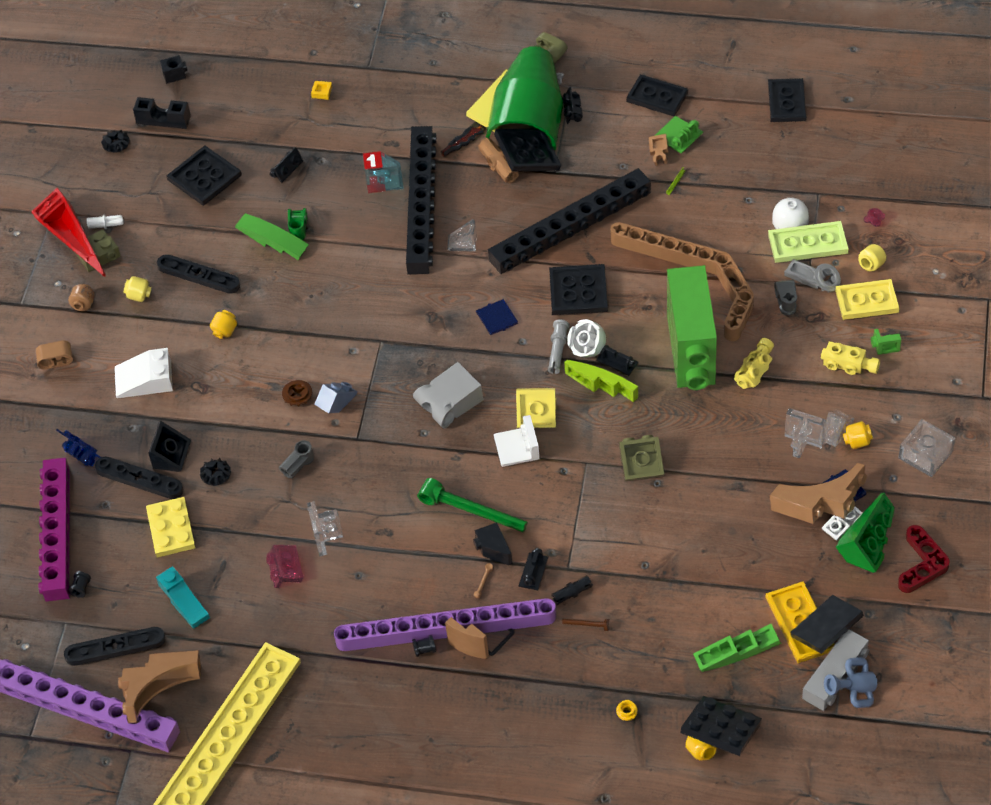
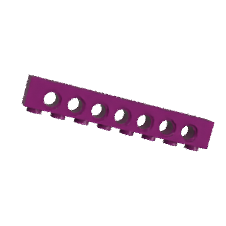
M66 458L43 460V468H40V478L43 480V484H40L42 500L39 501L40 511L42 512V516H39V523L42 528V532L39 533V541L42 544V549H39V558L42 561V565L39 566L40 578L42 577V582H39L38 587L39 593L43 594L46 602L69 599L70 595L68 592L70 586V468Z

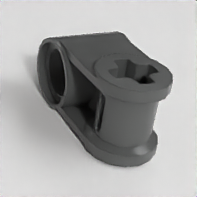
M794 280L775 282V295L780 312L784 315H793L797 307Z

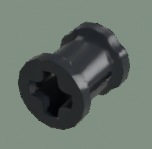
M76 571L73 575L74 581L72 586H69L68 592L72 596L83 598L86 594L85 588L87 583L91 581V576L85 572Z
M432 635L420 640L412 639L416 657L428 652L436 653Z

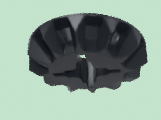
M114 129L113 132L107 131V135L103 136L101 143L106 151L116 153L126 149L130 139L127 132L123 133L122 130L117 132Z
M211 458L209 462H204V466L200 468L202 481L211 486L223 484L229 479L231 474L227 461H222L220 458L218 460ZM218 467V471H216L215 474H213L212 476V471H214L215 468Z

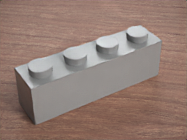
M850 629L846 631L804 686L802 699L822 711L828 705L831 706L837 695H828L824 688L825 677L831 674L835 675L839 680H845L848 677L845 669L846 660L858 657L865 659L869 653V640ZM858 666L851 667L854 673L857 671Z

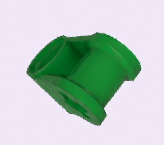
M288 209L289 233L304 240L306 237V224L308 222L307 209Z

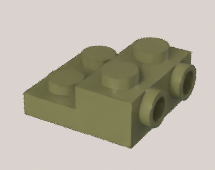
M103 229L87 237L101 266L121 256L118 246ZM76 254L88 272L95 270L84 259H82L78 254Z
M645 435L642 436V439L625 438L622 442H619L625 481L664 476L658 437Z

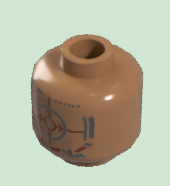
M86 284L76 285L70 293L69 304L77 311H87L91 308L95 293Z

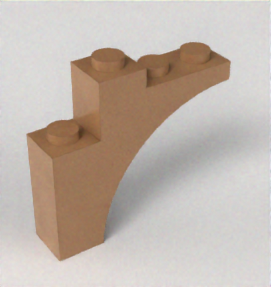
M857 463L849 472L841 477L818 485L789 486L779 484L770 495L771 510L812 524L822 516L823 512L845 518L854 509L855 501L853 497H855L857 490L866 482L865 465Z
M199 650L150 654L149 662L145 663V667L123 668L122 677L118 679V685L120 690L123 689L126 702H123L122 709L123 715H127L128 723H137L138 716L143 707L160 692L183 682L200 679L201 661Z

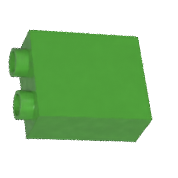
M704 265L667 269V320L677 388L688 387L692 390H701L708 385H715L717 336L706 268Z

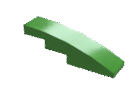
M246 213L235 225V228L262 246L269 245L281 254L285 251L297 260H299L309 245L282 228Z
M769 624L755 632H752L750 629L734 638H731L729 635L693 653L701 672L744 660L777 646L781 642L773 625Z

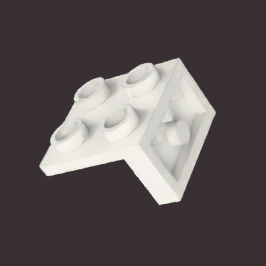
M530 415L523 416V424L520 425V429L494 434L502 467L540 459L539 445Z

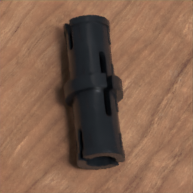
M586 575L576 582L567 583L566 587L552 593L551 596L554 597L555 604L559 605L571 597L576 598L579 593L593 587V584Z

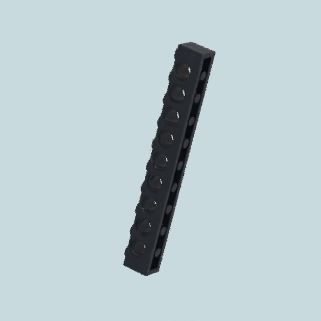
M432 126L411 127L406 248L407 275L429 274L430 267H433V256H430V252H433V241L430 242V239L434 238V228H431V225L434 224V214H431V211H435V203L432 200V197H435V186H432V184H435V173H433V170H436V160L433 157H436V146H433V144H437L436 133H433Z
M639 168L492 246L488 249L490 263L500 274L512 270L517 265L525 263L530 258L543 253L552 246L558 245L576 233L648 196L651 193V181Z

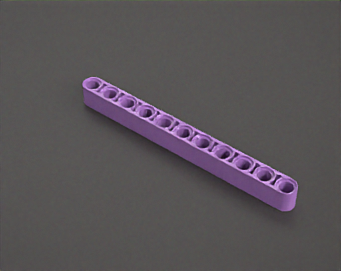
M538 599L338 626L334 630V637L339 650L351 651L412 643V639L420 640L428 638L429 635L433 636V640L447 638L446 626H443V624L450 617L465 629L473 624L483 633L552 624L556 620V606L551 599Z

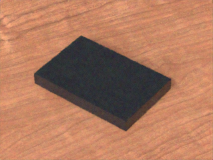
M640 74L626 97V102L675 116L688 94V88Z
M803 78L768 79L770 121H806Z
M832 595L790 633L794 639L822 654L864 616L863 611Z

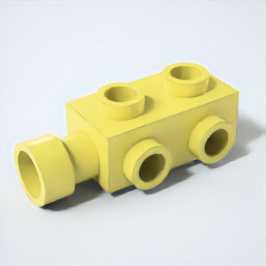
M761 338L757 344V349L751 351L748 357L744 358L743 365L739 371L735 372L734 380L742 389L756 387L760 383L762 375L769 369V364L772 361L769 353L774 347L771 340Z
M829 341L827 348H823L821 354L823 365L828 369H842L850 375L855 373L861 374L862 369L877 374L880 365V359L866 358V350Z

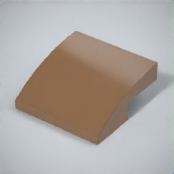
M452 617L445 622L448 644L473 657L482 659L489 657L487 635L471 624L465 629Z

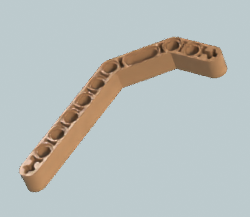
M620 222L614 223L611 226V243L616 247L687 267L705 265L706 272L717 275L733 302L724 322V337L729 341H737L741 337L753 310L754 294L729 253ZM729 277H732L736 280V282L739 285L738 288L734 287L731 284L730 280L728 279Z

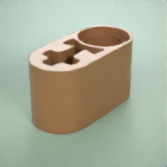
M63 340L38 346L36 348L37 366L40 369H50L70 364L73 361L70 342Z

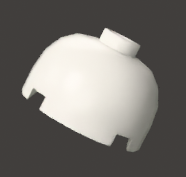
M797 198L782 199L773 210V225L776 229L808 225V208L804 202Z
M587 319L580 320L569 331L568 346L571 347L574 355L583 358L595 357L601 353L606 344L604 329L596 322Z

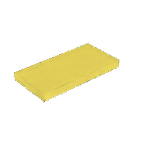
M507 69L466 113L467 117L488 128L496 87L506 74Z

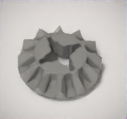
M824 263L817 266L813 271V280L816 281V286H819L821 291L829 293L835 291L836 286H840L841 277L834 266ZM830 275L827 281L823 280L824 277Z

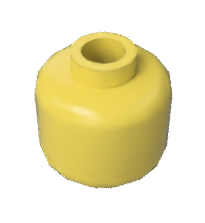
M871 244L860 252L858 260L863 269L871 272L877 270L885 263L886 254L879 245Z
M132 276L130 280H126L123 293L130 300L143 302L146 297H150L152 287H149L147 279Z

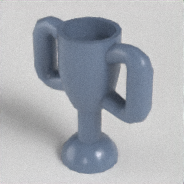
M858 657L846 660L845 669L848 677L845 680H839L835 675L831 674L825 677L824 688L828 695H835L840 688H847L850 690V700L854 707L866 708L873 705L874 697L872 692L877 688V678L873 672L868 671L866 659ZM862 666V671L854 673L851 667ZM857 693H865L867 699L857 700Z

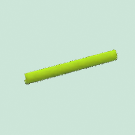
M683 168L666 191L668 195L671 194L683 173H685L686 170Z

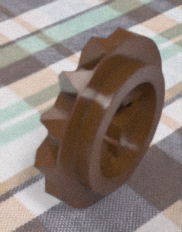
M295 380L284 386L282 397L285 403H289L290 406L297 405L299 407L300 404H307L313 392L309 383ZM294 391L301 393V396L294 395Z

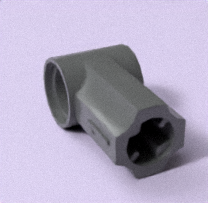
M302 440L297 442L295 450L279 466V470L287 478H293L304 465L313 462L314 453L309 441Z

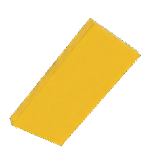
M804 581L766 593V600L797 663L828 654L835 643L820 654L791 636L790 632L817 609Z

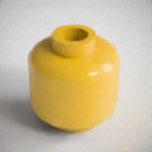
M226 310L217 312L210 323L213 335L220 339L230 337L237 326L236 316Z
M864 422L848 425L846 433H843L845 444H850L852 449L868 446L871 442L870 440L873 439L869 424L866 425Z
M687 737L686 748L695 759L699 761L709 760L715 755L717 747L692 737Z

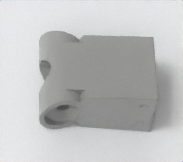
M459 362L432 380L430 384L419 387L413 393V398L423 409L432 413L433 419L444 429L453 422L454 418H458L484 400L481 384Z

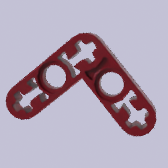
M912 525L907 529L906 540L924 561L899 576L898 588L904 593H911L946 573L950 564L948 556L919 525ZM924 546H930L933 549V551L927 553L924 552L922 548ZM937 561H938L939 563H942V562H943L944 565H943V566H942L941 564H938V565H937L936 563H937ZM927 570L929 575L923 577L919 575L918 571Z

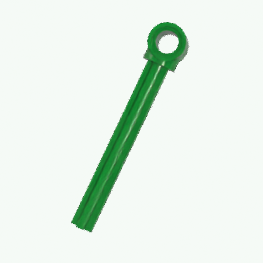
M427 478L417 494L418 499L426 505L443 502L520 532H525L528 524L527 521L446 492L443 485L433 478Z

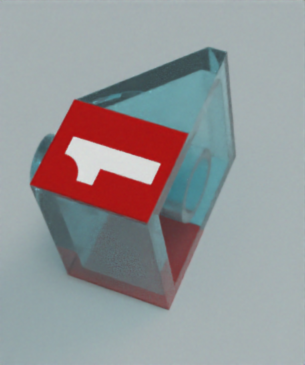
M381 151L363 153L368 193L403 189L400 162Z

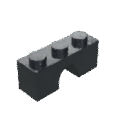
M137 97L133 108L136 124L187 129L191 117L188 102L171 100L168 109H162L155 104V100L152 98Z

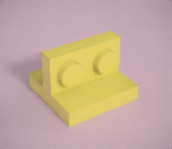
M555 388L516 389L517 428H520V425L523 424V416L528 415L531 416L534 428L556 427Z

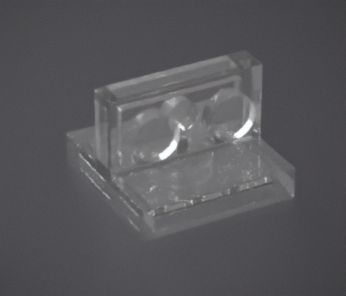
M791 408L788 409L786 413L785 437L792 439L791 448H793L794 457H801L806 444L822 448L825 438V419Z
M308 502L307 507L319 557L327 555L325 542L343 537L338 510H327L318 514L315 502Z

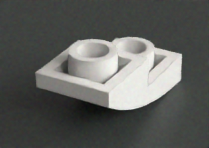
M854 506L853 511L849 512L845 518L833 515L822 527V530L838 541L861 516L862 512Z

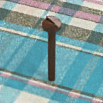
M563 619L562 624L604 627V631H608L610 619H605L604 622Z

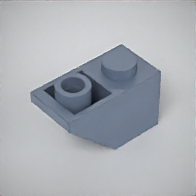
M347 382L323 384L314 405L327 413H339L356 396L357 391Z

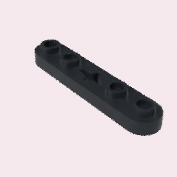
M168 254L160 256L157 260L158 269L163 273L225 293H235L240 289L239 278L235 275Z
M106 456L99 458L95 463L96 472L102 477L169 499L179 498L183 494L182 483L175 478ZM140 475H142L143 478H139L138 480H136L135 477H140Z
M159 627L145 628L69 645L64 651V658L69 665L77 666L155 649L164 644L166 637L163 630ZM114 643H117V649L112 648Z

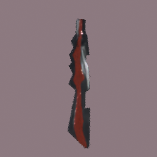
M474 122L460 136L457 135L450 141L448 146L440 152L441 155L445 157L449 153L458 151L461 147L468 145L470 141L475 140L477 135L484 133L485 126Z

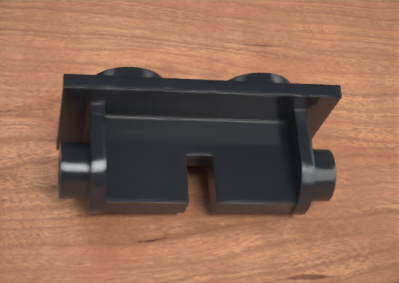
M569 87L562 97L567 124H569L570 120L580 122L583 118L582 108H580V95L577 92H572L571 87Z
M296 147L288 151L280 163L270 170L272 178L278 177L280 182L283 183L304 161Z
M608 345L603 347L601 354L596 359V361L628 376L639 363L632 356L629 357L619 353Z
M535 548L529 553L519 587L539 590L549 556L543 555L542 549Z

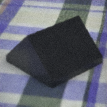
M162 421L158 422L148 452L153 469L180 472L191 439Z

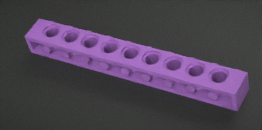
M0 659L1 693L168 753L180 733L176 720L171 717L159 716L152 710H141L137 719L140 722L137 724L128 723L127 715H123V703L119 699L105 697L98 691L91 692L78 684L71 685L61 678L54 679L44 672H35L27 666H18L7 659Z

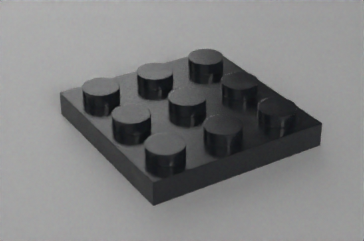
M538 128L495 130L494 136L512 172L560 170L562 165L545 132Z
M204 145L167 174L166 177L170 183L204 206L241 177L242 173L237 167Z
M605 264L549 267L552 315L608 312Z
M703 696L682 725L680 733L740 756L759 728L762 718L755 716L753 713L739 710L732 705L716 701L714 698Z

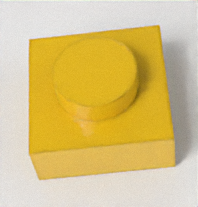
M315 81L311 97L329 100L332 82Z

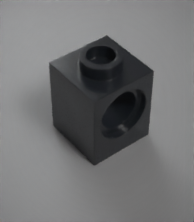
M180 55L160 60L166 84L186 79L185 72L188 70L185 61H181Z

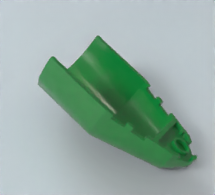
M539 45L526 47L519 52L496 87L486 138L490 139L491 132L500 125L522 123L534 126L545 132L551 139L554 151H556L563 101L553 57L549 51Z

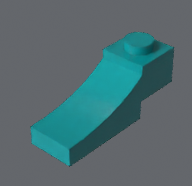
M173 566L156 577L159 587L170 598L172 605L193 629L210 618L209 613L200 604L182 576Z

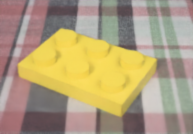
M891 279L836 286L835 291L843 320L899 313V305Z
M184 497L146 506L156 557L195 549Z

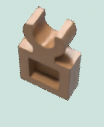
M662 134L649 137L651 156L654 155L653 161L655 166L658 165L657 161L659 159H663L664 164H667V157L664 154L669 153L667 135Z

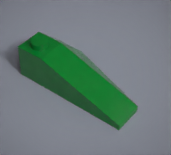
M881 493L842 535L835 546L846 562L872 573L878 570L884 560L885 553L882 551L884 545L888 542L886 537L887 528L891 527L895 507L885 493Z

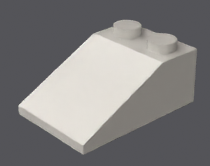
M168 348L148 350L115 366L116 398L173 391L172 366Z

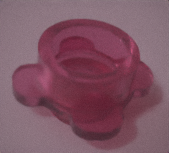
M872 208L868 211L867 216L864 217V222L878 227L881 225V221L885 219V214L877 208Z

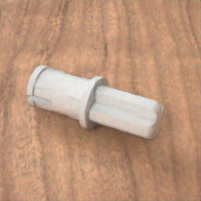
M103 215L102 217L87 218L88 229L103 227L107 229L108 226L123 225L124 222L122 215Z

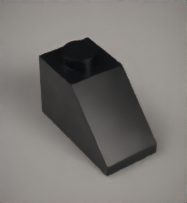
M497 522L475 530L473 543L476 550L481 551L483 557L506 565L512 564L511 551Z

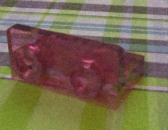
M273 545L270 552L267 553L266 561L270 566V579L273 581L274 588H279L282 582L301 583L304 577L296 545Z

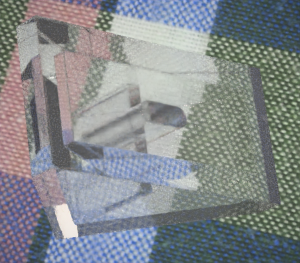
M470 220L448 236L447 249L449 251H476L477 234L475 220Z
M839 410L830 411L820 432L819 439L836 447L842 439L843 433H846V427L853 423L854 417Z

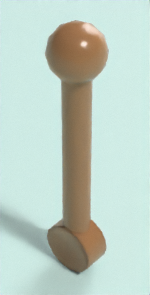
M491 563L485 565L486 571L478 590L474 592L475 598L482 596L481 591L488 574L493 571Z

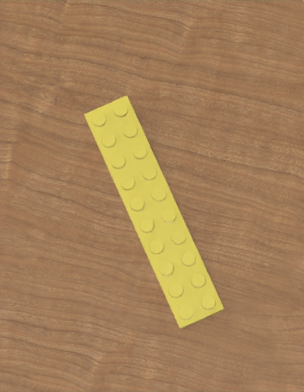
M265 642L153 805H205L300 665V658Z

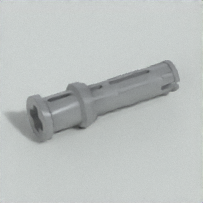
M562 319L553 322L554 333L551 335L553 344L548 372L553 374L554 369L555 374L560 372L563 346L568 339L566 333L570 324Z

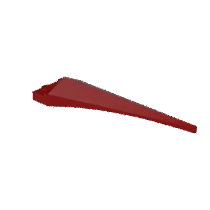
M56 188L31 213L52 234L101 275L106 277L71 203Z

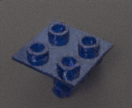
M56 429V431L68 438V441L62 444L63 450L84 465L93 466L95 463L94 459L96 457L101 458L96 454L97 449L85 443L76 435H73L66 429L64 432Z

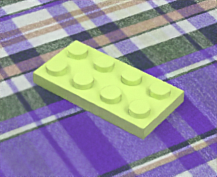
M841 221L768 230L775 263L792 261L793 259L802 260L848 254V245Z

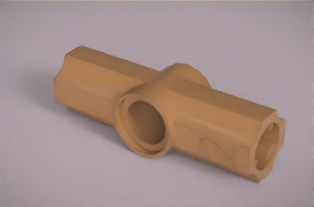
M483 139L478 145L479 150L487 159L491 170L497 171L505 182H514L519 176L518 171H511L502 150L498 148L492 139Z

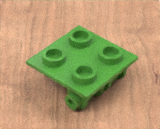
M674 116L655 136L666 134L668 146L682 154L703 134V131L698 129L699 122L697 120L687 123Z

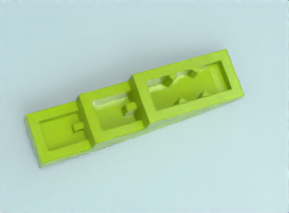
M571 360L564 362L565 374L593 392L600 388L612 397L620 393L632 402L638 398V386L619 375L586 363Z

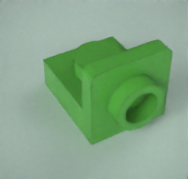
M874 329L871 345L873 348H876L877 355L899 352L901 337L900 334L880 336L879 330Z

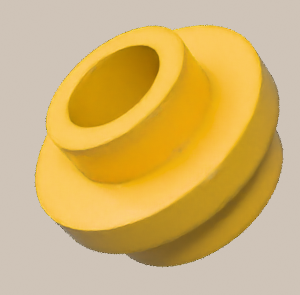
M630 700L622 701L616 709L618 717L625 721L634 719L637 715V706Z

